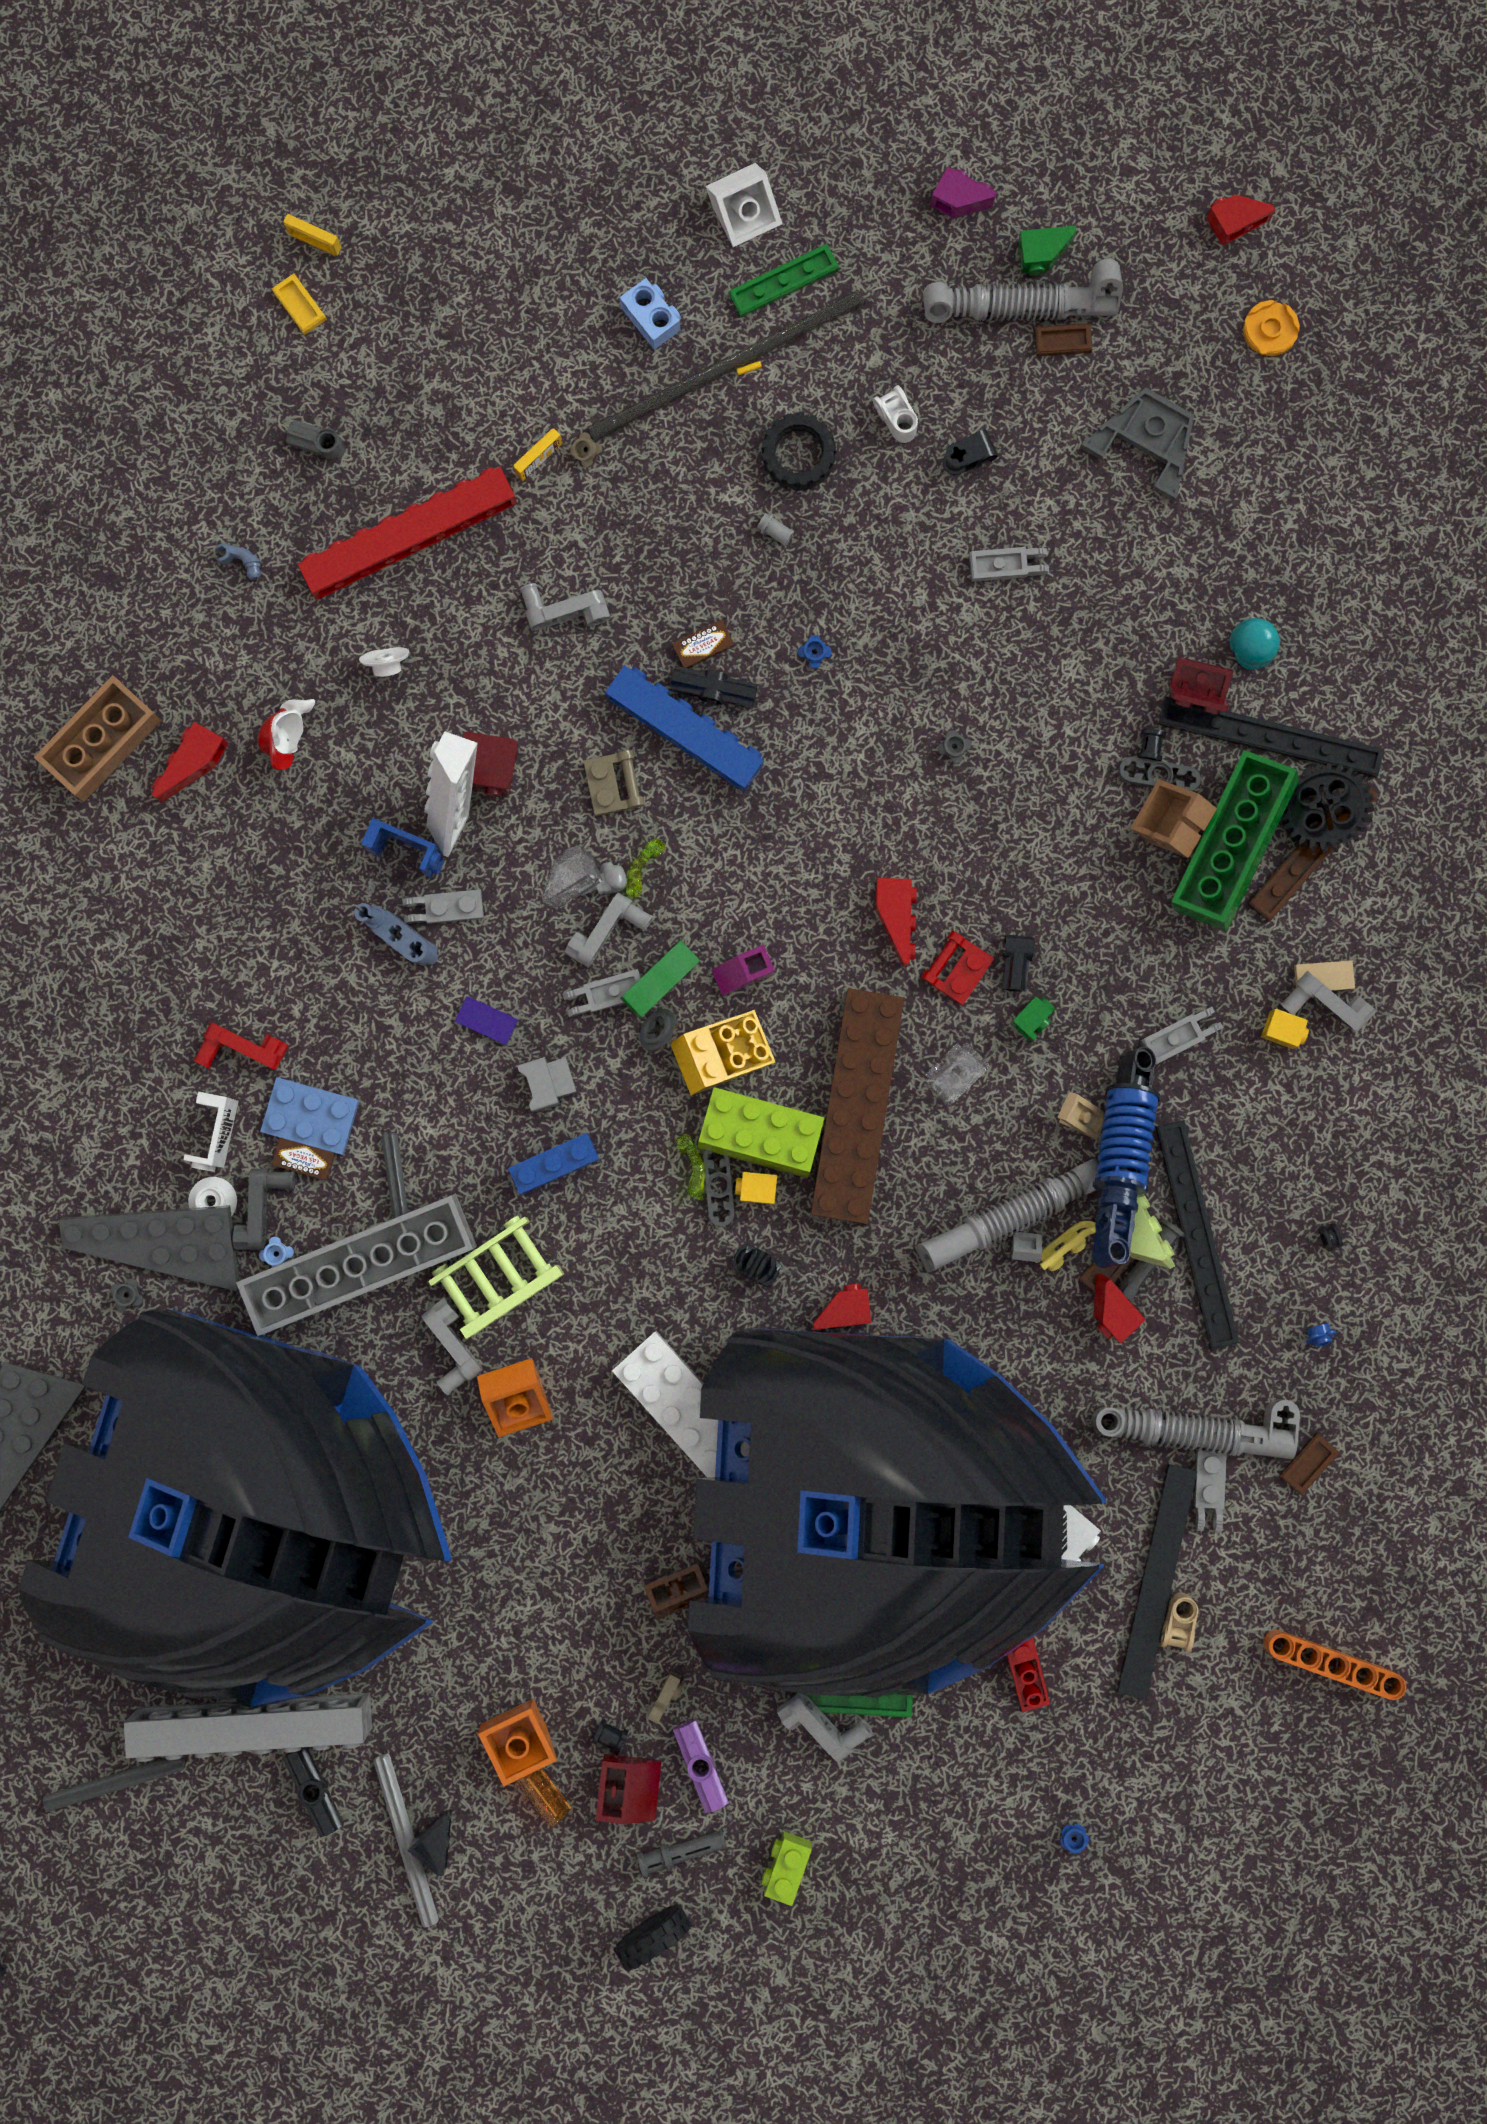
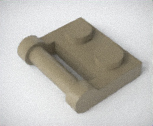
M633 750L584 760L595 817L644 806L643 797L639 795L632 762L635 759ZM619 763L622 764L629 799L623 801L620 800L613 767L614 764Z

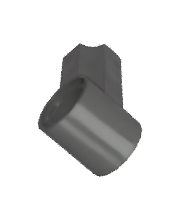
M294 420L288 427L286 443L290 446L321 455L329 461L339 460L345 453L343 441L331 428L321 429ZM335 441L332 448L325 449L326 443Z

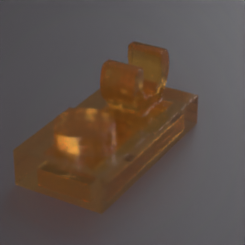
M542 1768L516 1780L517 1782L514 1784L515 1790L519 1787L527 1794L523 1798L524 1802L531 1800L550 1828L557 1825L572 1809Z

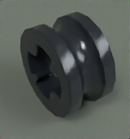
M1334 1223L1329 1224L1328 1228L1320 1227L1318 1229L1323 1245L1328 1252L1332 1251L1334 1246L1337 1248L1343 1247L1342 1237Z

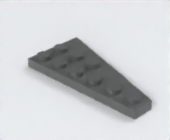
M230 1205L62 1217L59 1219L62 1248L239 1291L236 1284L239 1281L236 1250H234L233 1224Z
M8 1362L2 1363L0 1370V1512L50 1441L65 1416L68 1415L76 1400L85 1390L86 1386L82 1385L83 1383Z

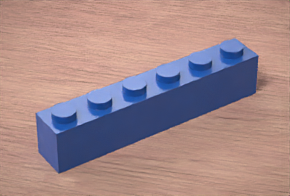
M624 665L606 690V698L745 793L764 766V760L761 759L762 754L751 746L745 748L739 744V738L730 731L725 730L722 732L714 727L716 723L704 714L698 716L691 711L693 707L685 700L679 698L676 701L668 695L670 692L663 685L657 682L653 685L645 679L647 676L638 668L632 667L630 669Z

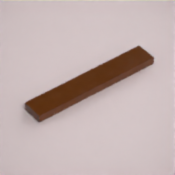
M1371 788L1367 792L1372 793L1374 800L1369 802L1372 804L1379 795ZM1328 810L1325 815L1328 821V829L1332 831L1334 826L1330 811ZM1346 813L1340 815L1337 821L1342 822L1348 820L1350 818V814ZM1318 821L1312 829L1318 828L1322 821ZM1309 844L1303 849L1298 845L1248 902V905L1270 922L1331 852L1333 847L1329 846L1327 853L1323 854L1320 846L1312 853Z

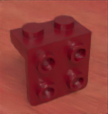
M1178 656L1169 685L1170 695L1176 700L1175 704L1183 707L1192 708V705L1196 704L1204 706L1203 710L1212 714H1220V711L1227 712L1229 705L1225 698L1233 670Z
M473 732L463 733L462 738L478 743L472 793L473 790L484 791V794L493 797H501V794L510 796L518 749L517 741L511 738Z

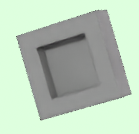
M1023 1232L1012 1235V1259L1041 1262L1042 1235Z

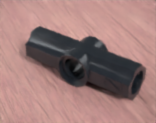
M675 666L670 691L696 696L704 702H707V700L716 701L717 705L727 703L753 709L758 684L729 678V675L720 671L705 670V672Z
M301 1747L300 1751L289 1752L284 1755L282 1759L298 1790V1800L306 1807L320 1838L343 1827L344 1822L328 1791V1783L321 1776L308 1747ZM307 1785L317 1786L320 1796H310L307 1792Z

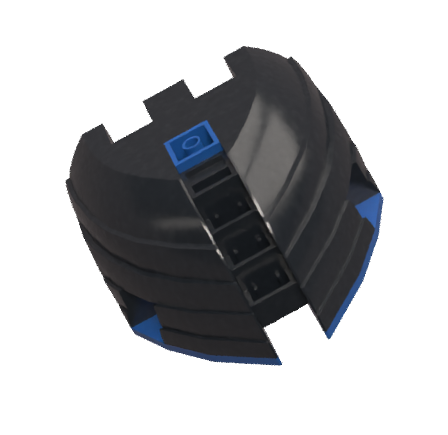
M155 1309L140 1313L139 1319L118 1331L91 1356L82 1385L104 1393L106 1396L90 1446L64 1443L48 1492L47 1502L69 1511L55 1560H27L18 1588L27 1615L33 1626L40 1633V1641L65 1654L91 1662L124 1679L162 1690L178 1692L186 1697L218 1699L224 1703L259 1707L308 1696L362 1673L433 1623V1620L391 1603L392 1595L404 1555L440 1561H451L452 1557L426 1473L395 1412L361 1366L320 1351L298 1348L264 1335L257 1336L256 1332L230 1328L192 1313L170 1309Z
M746 1328L729 1336L728 1344L715 1360L702 1385L700 1418L718 1420L715 1477L696 1479L693 1539L712 1542L709 1597L694 1599L689 1602L688 1632L700 1658L711 1671L710 1677L715 1680L813 1695L866 1696L875 1698L894 1694H931L989 1668L1044 1630L1104 1567V1564L1062 1559V1536L1065 1505L1106 1503V1498L1054 1426L1000 1374L950 1339ZM744 1441L748 1443L750 1448L747 1457H744L741 1453V1445ZM736 1562H739L743 1567V1575L740 1578L734 1571Z

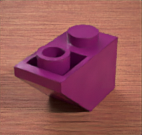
M947 167L932 194L930 206L955 219L992 208L997 192L987 183H978L969 178L962 170H953Z
M764 944L739 954L711 970L722 996L775 975V969Z

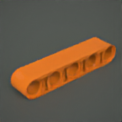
M1271 1630L1264 1637L1263 1645L1265 1650L1280 1661L1390 1700L1400 1699L1406 1692L1405 1680L1390 1669L1281 1630ZM1278 1638H1284V1648L1277 1652L1274 1651V1641ZM1305 1648L1312 1649V1656L1308 1661L1301 1660V1653ZM1339 1658L1340 1665L1338 1669L1329 1671L1328 1665L1330 1660ZM1365 1667L1367 1669L1366 1678L1362 1681H1357V1671ZM1393 1677L1395 1680L1394 1687L1391 1690L1385 1691V1681Z

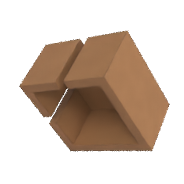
M1158 779L1130 829L1153 845L1189 858L1201 837L1198 834L1199 830L1204 831L1217 808L1198 793Z

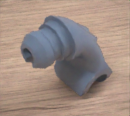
M223 543L216 546V551H226L225 556L217 558L219 563L227 565L233 559H239L242 561L243 566H245L247 577L250 580L260 578V565L262 562L248 549Z

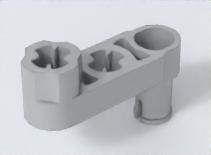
M536 583L527 584L520 588L527 608L526 617L532 631L584 615L587 626H596L611 619L601 590L591 591L543 606Z
M618 892L589 938L576 932L569 941L564 953L589 968L619 920L624 918L645 932L653 916L633 905L632 900Z
M1309 971L1296 983L1298 986L1280 1004L1289 1013L1296 1015L1310 997H1317L1356 1032L1377 1012L1358 994L1347 1005Z
M443 1297L424 1312L421 1317L456 1361V1367L437 1381L439 1387L448 1396L466 1380L471 1381L483 1371V1368L449 1326L460 1316L450 1302Z
M798 1693L777 1708V1714L787 1729L794 1730L802 1724L837 1762L853 1753V1748L873 1736V1732L865 1720H860L859 1723L845 1733L839 1732L806 1694Z

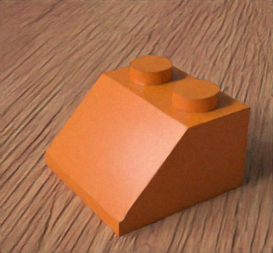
M532 1358L477 1376L482 1403L498 1438L553 1420L539 1373Z
M534 1699L520 1704L480 1725L478 1736L503 1787L557 1761L546 1723Z

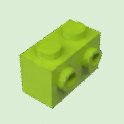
M783 1831L781 1840H775L771 1851V1857H774L771 1869L766 1867L761 1880V1885L764 1886L765 1897L790 1906L793 1905L812 1851L811 1841Z

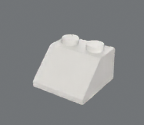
M756 163L706 186L713 209L732 247L782 224L767 174Z

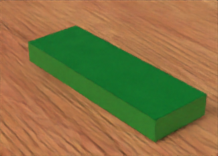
M680 940L620 999L640 1019L700 960Z

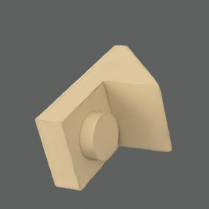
M1069 1092L1057 1118L1060 1119L1059 1123L1097 1140L1102 1130L1105 1112L1080 1095Z

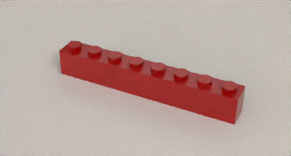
M501 467L496 469L488 468L482 471L479 477L471 481L463 480L457 483L454 489L446 493L438 492L432 495L429 501L421 505L413 504L407 507L404 513L396 517L388 516L379 521V525L371 529H361L355 532L352 538L344 542L342 540L333 542L328 546L327 550L319 554L316 552L308 554L303 558L302 562L298 563V566L317 601L516 505L517 501Z

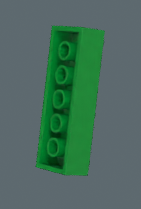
M1246 750L1243 751L1216 807L1217 809L1171 901L1176 912L1223 931H1228L1299 782L1297 769Z

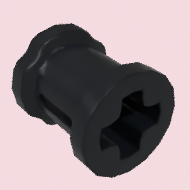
M1142 729V747L1137 757L1162 761L1163 756L1160 753L1162 741L1166 738V732L1157 729Z
M602 1718L591 1743H600L614 1750V1754L618 1755L629 1730L624 1729L622 1731L607 1724V1720Z

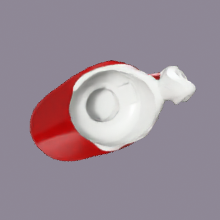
M314 699L288 700L281 705L279 712L267 718L261 725L258 733V746L262 752L270 755L271 765L275 770H286L292 765L294 752L298 750L297 744L303 733L301 715L312 710L315 705Z

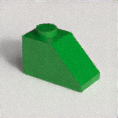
M1076 225L1020 231L1018 249L1021 273H1029L1030 276H1040L1045 271H1049L1073 242L1076 234Z

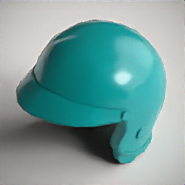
M1262 618L1246 619L1239 623L1232 631L1230 646L1232 651L1235 652L1237 662L1243 668L1259 669L1265 667L1277 656L1281 639L1276 628L1269 621Z

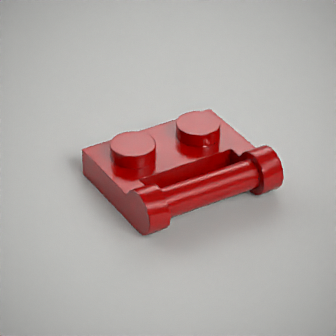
M952 930L947 937L948 942L929 970H925L920 978L963 1006L994 958ZM959 946L965 952L945 982L938 978V975Z

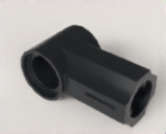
M1005 934L1004 943L1006 946L1005 953L1002 955V958L1005 959L1002 990L1014 992L1027 991L1029 963L1032 962L1034 953V937Z

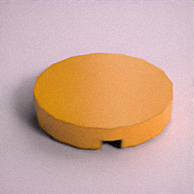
M1268 300L1258 303L1250 310L1244 320L1243 333L1246 342L1252 350L1261 355L1276 356L1285 353L1293 346L1298 337L1300 325L1296 313L1290 306L1285 303L1282 305L1277 303V301Z

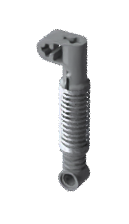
M1104 259L1094 265L1089 287H1069L1066 283H1055L1054 287L1050 283L1048 287L1044 283L1041 287H1039L1038 283L1035 287H1033L1032 283L1029 287L1025 283L1021 287L1018 283L1017 287H1014L1012 283L1010 288H1008L1006 283L1004 288H1002L1001 284L996 288L993 283L990 292L989 284L985 285L983 283L976 284L973 288H969L968 291L966 288H962L960 292L959 288H955L953 292L952 288H949L948 285L935 282L927 285L923 291L925 317L933 323H942L952 317V313H954V317H958L959 313H961V317H965L967 313L968 317H973L975 321H984L986 318L989 321L992 318L995 321L998 318L1003 321L1005 317L1008 321L1011 317L1014 321L1017 318L1019 320L1025 318L1027 321L1031 318L1034 321L1036 317L1039 321L1042 317L1044 320L1048 318L1053 320L1055 318L1058 321V319L1065 320L1068 316H1117L1123 292L1120 265L1113 259Z
M1093 1158L1071 1169L1069 1172L1059 1175L1057 1178L1042 1179L1039 1183H1035V1187L1030 1185L1029 1189H1024V1192L1019 1191L1018 1195L1013 1194V1197L1008 1196L1007 1200L1002 1199L1001 1203L997 1202L996 1206L991 1205L990 1209L985 1208V1212L980 1210L979 1215L976 1213L970 1215V1217L966 1218L964 1224L915 1246L927 1273L935 1271L965 1254L971 1253L975 1249H988L991 1245H995L996 1242L1000 1243L1002 1239L1006 1240L1007 1236L1011 1237L1013 1234H1017L1018 1231L1029 1228L1030 1225L1034 1226L1035 1222L1039 1223L1041 1220H1045L1046 1217H1051L1052 1214L1060 1213V1211L1064 1210L1065 1205L1074 1201L1075 1198L1078 1199L1081 1195L1084 1196L1095 1191L1096 1189L1093 1188L1092 1184L1096 1174H1098L1096 1171V1167L1099 1164L1097 1159Z
M1273 1400L1266 1406L1263 1426H1256L1231 1418L1227 1422L1225 1417L1221 1421L1219 1417H1216L1214 1420L1212 1415L1209 1419H1207L1206 1415L1201 1419L1199 1414L1194 1417L1192 1413L1188 1417L1186 1412L1182 1416L1180 1412L1175 1415L1174 1411H1172L1169 1415L1166 1410L1162 1417L1160 1409L1149 1408L1146 1411H1141L1139 1414L1137 1410H1134L1132 1413L1129 1409L1125 1411L1121 1408L1100 1407L1092 1414L1091 1425L1098 1434L1121 1438L1123 1435L1126 1439L1130 1436L1134 1440L1137 1437L1145 1445L1150 1446L1157 1444L1159 1447L1164 1445L1165 1448L1170 1446L1172 1449L1175 1447L1181 1449L1183 1447L1184 1450L1189 1448L1193 1451L1196 1449L1198 1452L1202 1450L1204 1453L1207 1451L1213 1453L1215 1451L1216 1454L1222 1453L1225 1455L1228 1453L1230 1456H1239L1242 1453L1294 1459L1297 1451L1300 1411L1292 1401ZM1282 1410L1287 1412V1418L1278 1417L1277 1412ZM1110 1413L1114 1418V1424L1110 1429L1106 1430L1103 1428L1101 1420L1105 1414ZM1273 1422L1289 1424V1430L1273 1428ZM1162 1437V1442L1159 1444L1158 1440Z

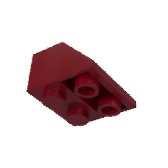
M604 1754L595 1821L617 1824L655 1821L662 1760Z

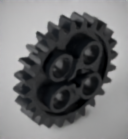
M1327 763L1326 769L1322 771L1317 764L1315 765V773L1312 774L1308 769H1304L1306 777L1302 779L1298 776L1299 782L1284 811L1285 814L1281 817L1282 823L1286 824L1284 826L1285 832L1287 834L1291 833L1290 838L1293 842L1299 840V845L1302 849L1309 844L1312 853L1317 850L1318 846L1321 847L1323 854L1327 853L1329 846H1332L1334 851L1338 852L1339 844L1341 843L1346 848H1349L1348 840L1352 838L1355 841H1359L1357 832L1366 833L1367 828L1364 822L1370 823L1373 821L1371 815L1368 814L1375 811L1374 805L1369 803L1374 800L1372 793H1367L1370 790L1369 784L1363 783L1364 780L1361 774L1354 777L1353 768H1349L1344 773L1342 764H1339L1336 770H1333L1331 764ZM1321 786L1325 787L1326 798L1329 802V811L1334 826L1332 831L1328 829V821L1324 813L1325 807L1320 792ZM1337 788L1345 789L1344 792L1338 796L1331 795L1332 792ZM1310 795L1316 796L1313 802L1304 803L1306 797ZM1346 813L1350 814V818L1348 820L1342 822L1337 821L1340 815ZM1322 821L1318 828H1309L1312 822Z

